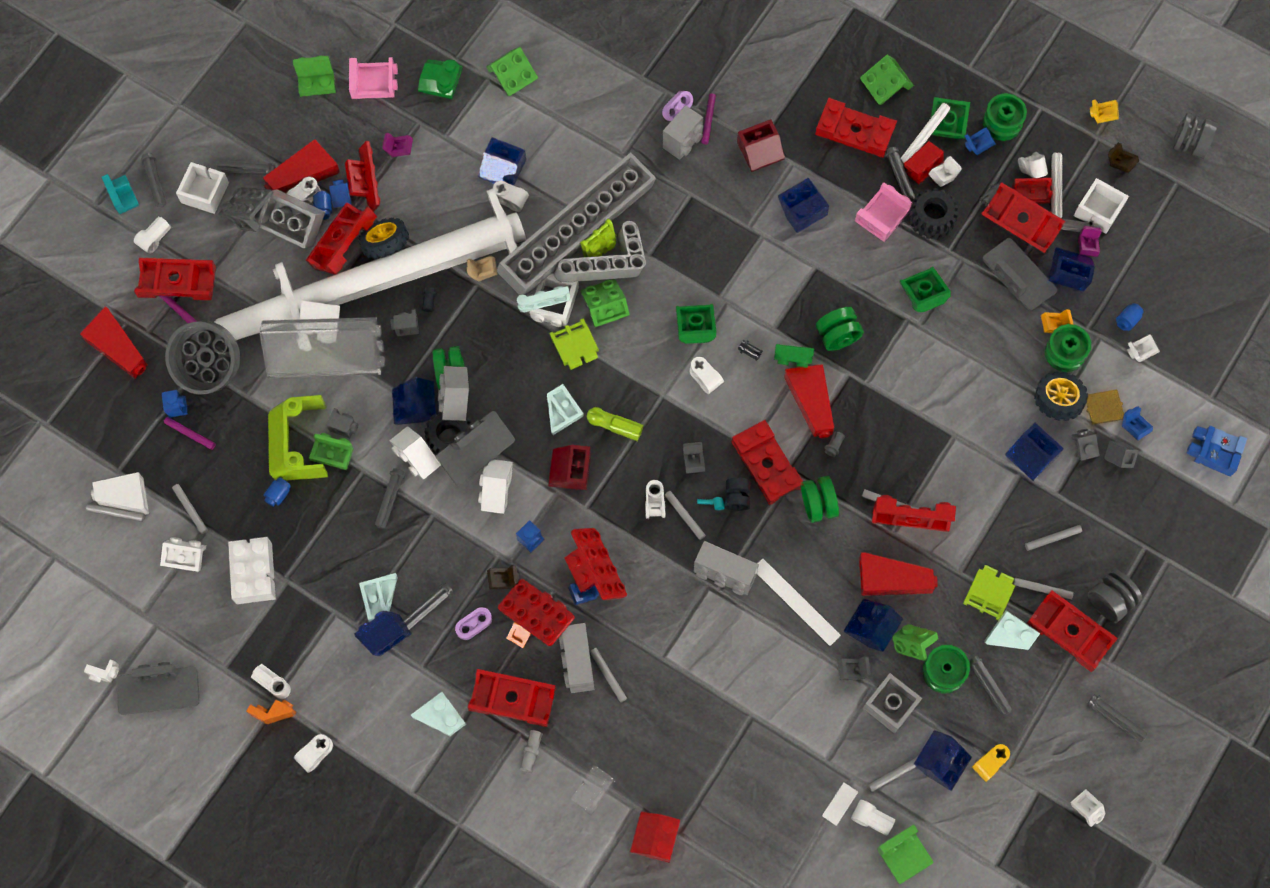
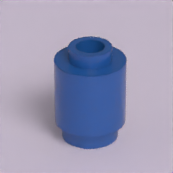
M319 191L313 195V206L325 211L323 220L329 219L332 214L331 195L326 191Z
M1135 303L1128 305L1116 318L1117 326L1122 330L1130 331L1142 318L1143 309Z
M278 477L263 494L265 497L264 501L272 507L275 505L279 506L290 492L289 488L291 485Z

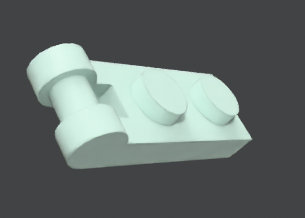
M559 286L551 291H539L535 295L528 297L526 295H519L517 297L518 309L520 312H528L570 301V292L568 286Z

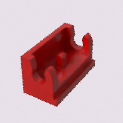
M928 141L904 163V167L907 169L906 174L919 185L929 176V172L933 168L944 163V151Z
M1052 178L1015 179L1011 187L1037 204L1050 203L1053 190H1050Z

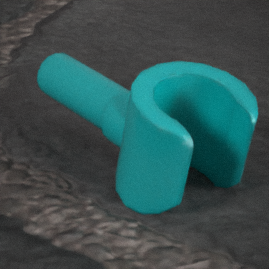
M715 497L710 500L697 499V504H714L715 510L725 509L724 501L721 497Z

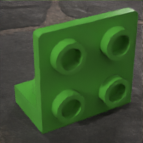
M521 47L514 48L486 66L489 73H495L508 96L538 79Z
M329 56L301 57L293 60L298 76L300 97L336 93L335 76Z
M889 55L883 57L860 77L879 105H882L902 87L910 90L914 86L897 61Z
M616 279L605 280L602 283L588 286L581 290V295L589 308L594 327L630 315L626 297Z
M914 824L877 848V851L899 884H902L933 864L932 858L916 835L918 830Z

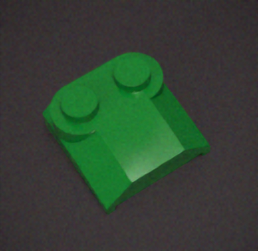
M428 59L420 76L418 92L453 99L463 69L462 65H459L452 59L446 61Z
M934 97L931 118L942 103L947 104L950 110L931 135L965 139L970 102Z
M934 267L900 280L901 286L912 302V308L917 312H926L938 307L951 297L950 289Z
M713 304L676 306L678 339L682 343H707L716 338L717 332Z
M776 344L774 360H777L779 365H789V362L797 363V367L808 368V364H812L814 348Z

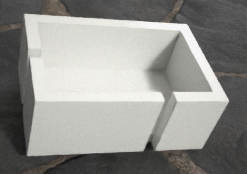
M269 538L250 539V543L247 540L228 542L232 600L236 604L275 600V582L272 580L274 579L272 543Z

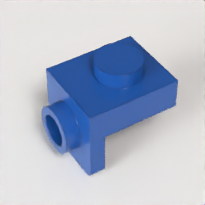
M987 127L972 136L965 135L967 149L969 152L973 151L976 155L996 144Z
M344 180L333 181V185L329 186L333 208L342 207L346 202L352 205L348 182L344 183Z
M1139 406L1127 410L1123 415L1122 427L1136 440H1140L1153 431V426L1140 415L1141 408Z
M576 583L570 584L568 587L575 605L595 600L600 595L595 585L586 592H580Z

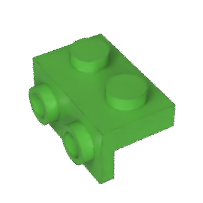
M325 433L320 435L314 434L315 442L309 457L310 461L347 470L354 450L350 441L344 438L334 439Z
M908 624L892 635L897 653L925 661L927 659L925 649L938 640L937 632Z

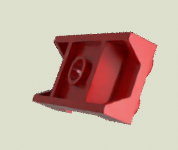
M828 98L815 135L884 158L897 121L881 115L879 118L846 108V103ZM856 126L859 127L861 131L855 133L851 130V128Z
M1002 182L993 199L982 212L983 216L1044 253L1048 251L1066 223L1062 218ZM1022 212L1027 213L1029 216L1026 223H1021L1018 220V216Z
M346 202L306 261L315 270L338 274L347 261L343 254L348 250L354 238L358 236L360 230L367 231L373 225L377 215L369 207L361 211Z
M139 258V284L134 290L138 298L182 296L192 297L193 300H212L216 265L213 260ZM173 274L179 275L176 281H170V277Z
M763 420L733 436L731 442L768 504L772 505L789 492L800 490L803 480L783 453L774 438L775 435L766 420ZM768 459L772 461L773 465L770 468H765L762 462Z
M881 495L877 497L872 513V523L949 532L951 522H955L956 506L948 502H940L939 504L936 503L933 511L927 507H920L919 509L911 508L909 505H900L898 507L896 506L897 499L889 495Z
M1053 590L1050 591L1026 623L1037 630L1040 635H1046L1076 658L1075 661L1090 672L1096 669L1101 659L1118 639ZM1069 625L1077 628L1078 632L1076 635H1071L1068 632L1067 627Z
M477 669L475 686L468 709L473 712L487 715L494 714L547 727L556 686ZM515 692L518 695L515 702H508L506 700L508 693Z

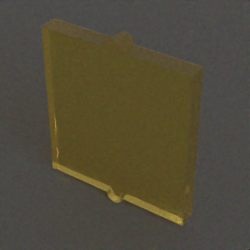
M1117 389L1088 394L1086 412H1089L1092 425L1123 420V402L1120 401Z

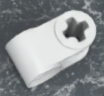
M1034 152L1029 157H1020L1018 159L1022 173L1032 178H1040L1048 174L1044 155Z
M306 177L289 190L287 194L310 204L313 201V195L321 191L313 177Z
M498 181L493 185L500 204L516 212L522 210L529 197V194L524 189L515 187L505 181Z
M696 357L692 360L689 370L690 375L705 393L710 394L724 382L721 375L713 369L706 359Z
M652 480L646 486V519L650 516H662V518H665L664 490L662 483L658 480ZM653 487H656L660 490V492L658 494H652L649 490Z
M317 735L298 751L294 759L309 773L331 752L333 742L325 735ZM320 741L325 742V748L320 747Z

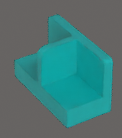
M108 174L101 177L119 214L139 206L126 175L111 180Z

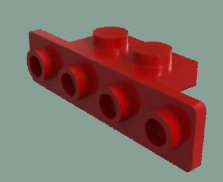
M365 141L359 148L360 161L347 160L345 162L349 195L366 197L367 206L374 212L380 205V197L378 196V182L375 178V165L372 159L373 151L370 147V142Z

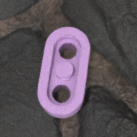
M679 91L664 106L663 117L667 121H672L685 105L690 108L693 104L692 94L688 91Z
M480 607L461 619L455 627L457 636L460 639L469 640L487 628L492 622L490 611ZM485 616L486 619L485 621L480 622L479 617ZM465 627L469 628L468 633H463L462 630Z

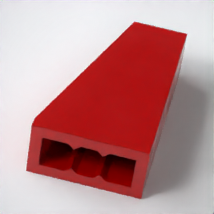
M314 139L264 176V188L272 191L277 189L287 194L289 190L306 177H313L319 182L340 173V170L334 159Z
M105 306L80 335L88 344L136 379L138 375L145 371L147 363L110 310Z
M823 364L808 366V368L785 369V381L813 436L827 438L833 435L834 423Z
M861 553L859 556L862 596L932 594L938 585L937 576H934L933 569L869 553Z

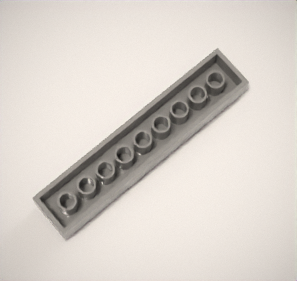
M630 152L504 258L498 265L497 273L519 295H527L556 270L561 260L569 259L581 249L580 242L589 238L595 229L598 230L605 224L607 219L611 221L616 219L651 189L656 177Z

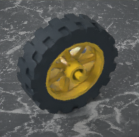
M385 218L380 222H374L367 231L363 230L358 238V242L364 255L368 258H384L386 255H392L395 251L402 249V246H405L407 244L406 241L409 240V233L404 222L399 218Z
M1055 371L1053 374L1048 373L1045 375V378H1041L1036 388L1034 399H1036V406H1039V410L1042 413L1044 412L1047 417L1055 418L1054 420L1058 421L1060 419L1069 421L1070 418L1075 419L1077 415L1082 413L1087 403L1088 393H1086V386H1083V382L1080 379H1076L1075 375Z

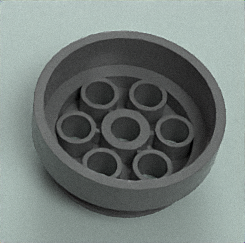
M197 321L181 326L172 334L166 347L165 361L171 378L178 386L190 393L209 394L225 388L233 381L240 365V350L236 340L226 328L211 321ZM205 333H207L209 336L208 342H206L204 339ZM222 341L226 345L225 350L221 348ZM190 344H193L194 352H191ZM207 352L211 355L210 361L206 358ZM224 360H225V361L227 362V364H228L227 369H225V368L223 367V361H224ZM192 363L196 364V371L192 369ZM209 371L213 373L212 380L208 376Z

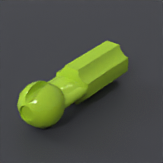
M598 407L590 409L587 413V420L593 426H600L635 441H638L641 436L643 425L605 412Z

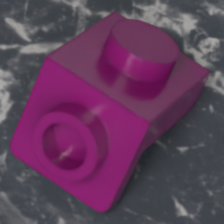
M385 133L382 148L392 157L410 155L413 138L410 135L393 137L390 133Z
M1083 226L1078 237L1080 255L1098 257L1100 253L1099 237L1102 232L1101 228Z

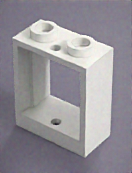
M551 273L537 286L536 293L543 291L544 286L552 288L568 286L570 301L566 302L563 315L543 309H536L530 311V316L536 322L542 323L545 321L556 327L566 326L579 289V282H559L554 274Z

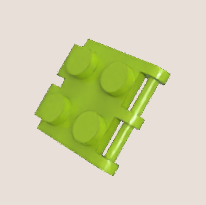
M607 219L605 224L598 230L595 229L589 238L580 242L584 258L602 256L603 252L606 254L615 247L617 240L613 223L610 219Z
M584 318L580 319V322L576 324L566 325L562 330L549 333L564 366L568 365L570 370L583 365L582 358H584L586 363L598 358L596 353L599 352L598 346ZM582 325V327L571 331V329H574V328H576V327ZM564 332H567L566 334L561 335V336H559V337H557V338L555 337V336L560 335V334H562V333H564Z
M985 565L983 570H978L963 604L966 606L969 604L979 609V612H986L996 617V620H999L1015 588V585L1012 584L1014 578L1002 572L998 578L996 577L998 570Z

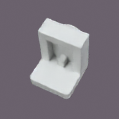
M949 156L942 165L933 168L929 175L942 187L953 181L962 168Z
M1151 334L1134 343H1128L1130 348L1127 351L1132 359L1135 358L1138 362L1160 352Z
M110 659L106 670L87 664L84 672L89 675L88 679L100 683L103 680L112 683L113 678L115 679L118 675L119 664Z

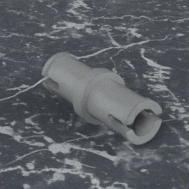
M530 730L527 746L523 750L525 754L520 767L521 771L526 773L533 772L536 756L539 755L538 748L543 733Z

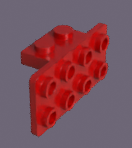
M595 528L573 529L571 535L577 545V549L564 558L579 591L586 592L595 585L603 600L626 597L625 586L617 574V569L609 557L608 550L604 547L600 533Z
M524 579L519 580L518 584L513 587L498 605L500 612L547 646H552L575 618L559 600L555 602L546 591L541 592Z

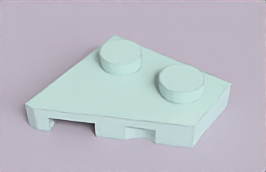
M563 384L547 393L551 433L553 435L584 416V413Z
M396 573L359 583L369 622L389 616L398 578Z
M1006 610L984 642L988 645L1029 650L1040 633Z
M443 692L411 714L413 719L448 736L453 735L466 725Z

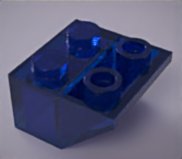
M492 137L484 152L478 177L494 184L498 181H505L514 186L526 162L525 149Z
M809 178L778 195L785 216L797 233L828 215L829 204Z
M1056 247L1048 281L1084 292L1092 283L1095 269L1091 257Z
M414 377L392 389L395 425L424 423L430 420L432 415H435L434 381Z
M1035 422L1006 452L1005 456L1034 481L1060 456L1064 448Z
M863 599L845 627L844 632L867 647L884 652L903 618L891 606Z
M389 611L377 613L374 616V620L359 626V630L354 633L355 637L375 656H382L412 634L400 614Z
M934 730L914 765L923 774L952 791L972 756L952 736Z

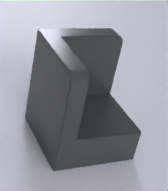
M1109 441L1104 459L1121 468H1134L1139 450L1124 442Z

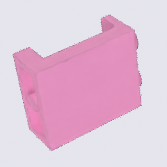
M389 57V62L358 63L357 58H349V92L351 98L395 97V90H398L397 79H395V74H398L397 64H394L393 57Z
M883 183L880 190L865 208H861L857 212L855 222L885 242L909 214L913 203L907 196H902L893 186Z

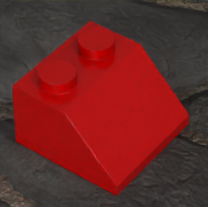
M641 812L630 852L670 863L680 826V819L662 814Z

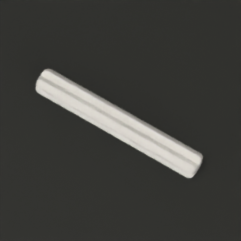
M941 104L901 157L902 163H905L913 156L937 128L950 110L947 104Z
M1055 152L1052 154L1053 194L1051 197V212L1062 218V154Z

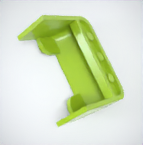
M322 395L290 397L269 411V473L274 480H277L278 477L284 480L328 477L323 464L304 465V458L299 452H289V417L297 416L302 411L326 409Z

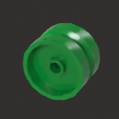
M1008 93L998 94L990 100L984 114L983 126L988 128L995 140H1011L1020 133L1027 114L1024 102L1019 97Z
M852 307L839 308L817 321L815 327L819 335L824 336L822 342L828 351L847 347L863 336L864 330L861 324L856 322L857 315Z
M1066 324L1059 326L1053 331L1045 346L1047 362L1052 368L1061 372L1076 371L1083 365L1091 351L1092 342L1089 334L1077 325Z
M460 346L449 347V359H446L443 348L433 349V362L438 390H440L439 376L443 374L444 366L465 367Z
M828 475L819 477L816 484L811 479L801 482L803 504L810 523L821 521L823 514L828 519L839 516L836 492Z
M941 645L933 649L924 661L922 668L923 679L933 691L941 694L952 693L958 690L968 678L970 662L960 648L952 645Z

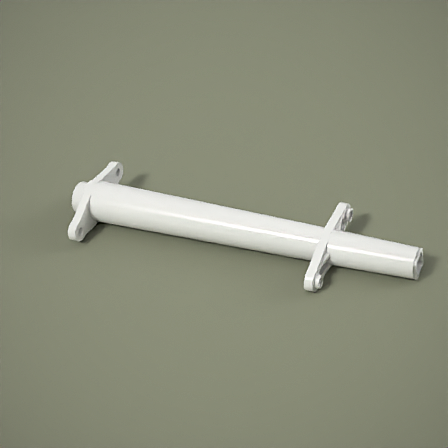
M490 189L486 192L495 215L493 217L295 290L292 289L283 262L275 264L276 268L273 269L276 279H280L281 295L218 318L214 322L226 328L235 340L293 323L300 335L297 337L300 348L304 347L305 350L313 348L309 334L299 329L302 301L340 305L465 263L468 259L474 260L507 249L510 254L517 248V243L526 240V236L517 212L506 216L498 201L495 190Z

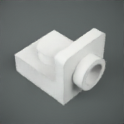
M1086 789L1071 802L1072 807L1086 818L1087 824L1090 827L1103 820L1105 815L1103 804Z

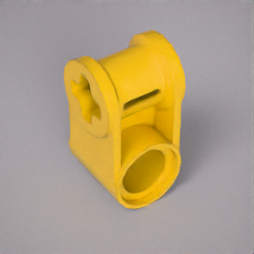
M1003 744L996 745L987 754L983 755L972 768L987 782L1009 759L1010 750ZM1001 750L1003 752L1002 757L997 758V752Z

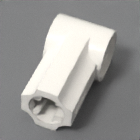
M158 216L146 230H141L136 234L134 243L148 254H151L157 249L159 241L171 229V226L166 220Z
M263 664L255 668L251 676L253 680L278 699H284L289 696L291 688L283 678L276 675ZM284 684V688L280 692H276V687Z
M864 800L859 801L851 817L856 823L865 827L869 826L888 836L895 822V819L878 811L874 805Z

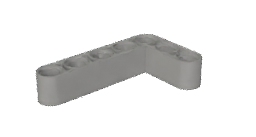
M626 221L618 233L622 255L563 259L559 262L554 272L555 278L559 282H577L639 276L645 267L646 260L637 224L632 221Z

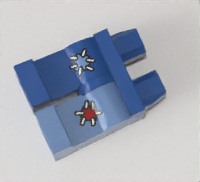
M1197 426L1193 431L1192 438L1200 440V445L1191 442L1186 453L1195 457L1194 462L1201 463L1206 467L1231 477L1238 469L1247 438L1227 434L1222 430L1215 429L1213 426H1209L1207 429Z

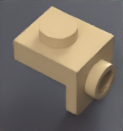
M493 256L476 262L472 259L467 260V273L477 281L498 275L496 260Z

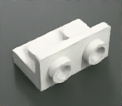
M171 537L163 542L160 566L199 572L206 545H201L200 541L191 540L183 542L181 538Z

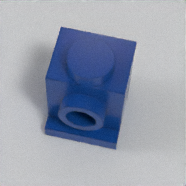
M177 390L162 392L163 409L169 418L188 415L186 396H181Z
M530 520L516 533L517 540L530 553L545 540L541 535V530Z

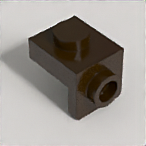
M1119 142L1108 153L1110 166L1129 173L1139 162V157L1124 151L1122 143Z
M511 565L509 568H490L487 570L489 589H512L518 584L519 572L516 569V565Z

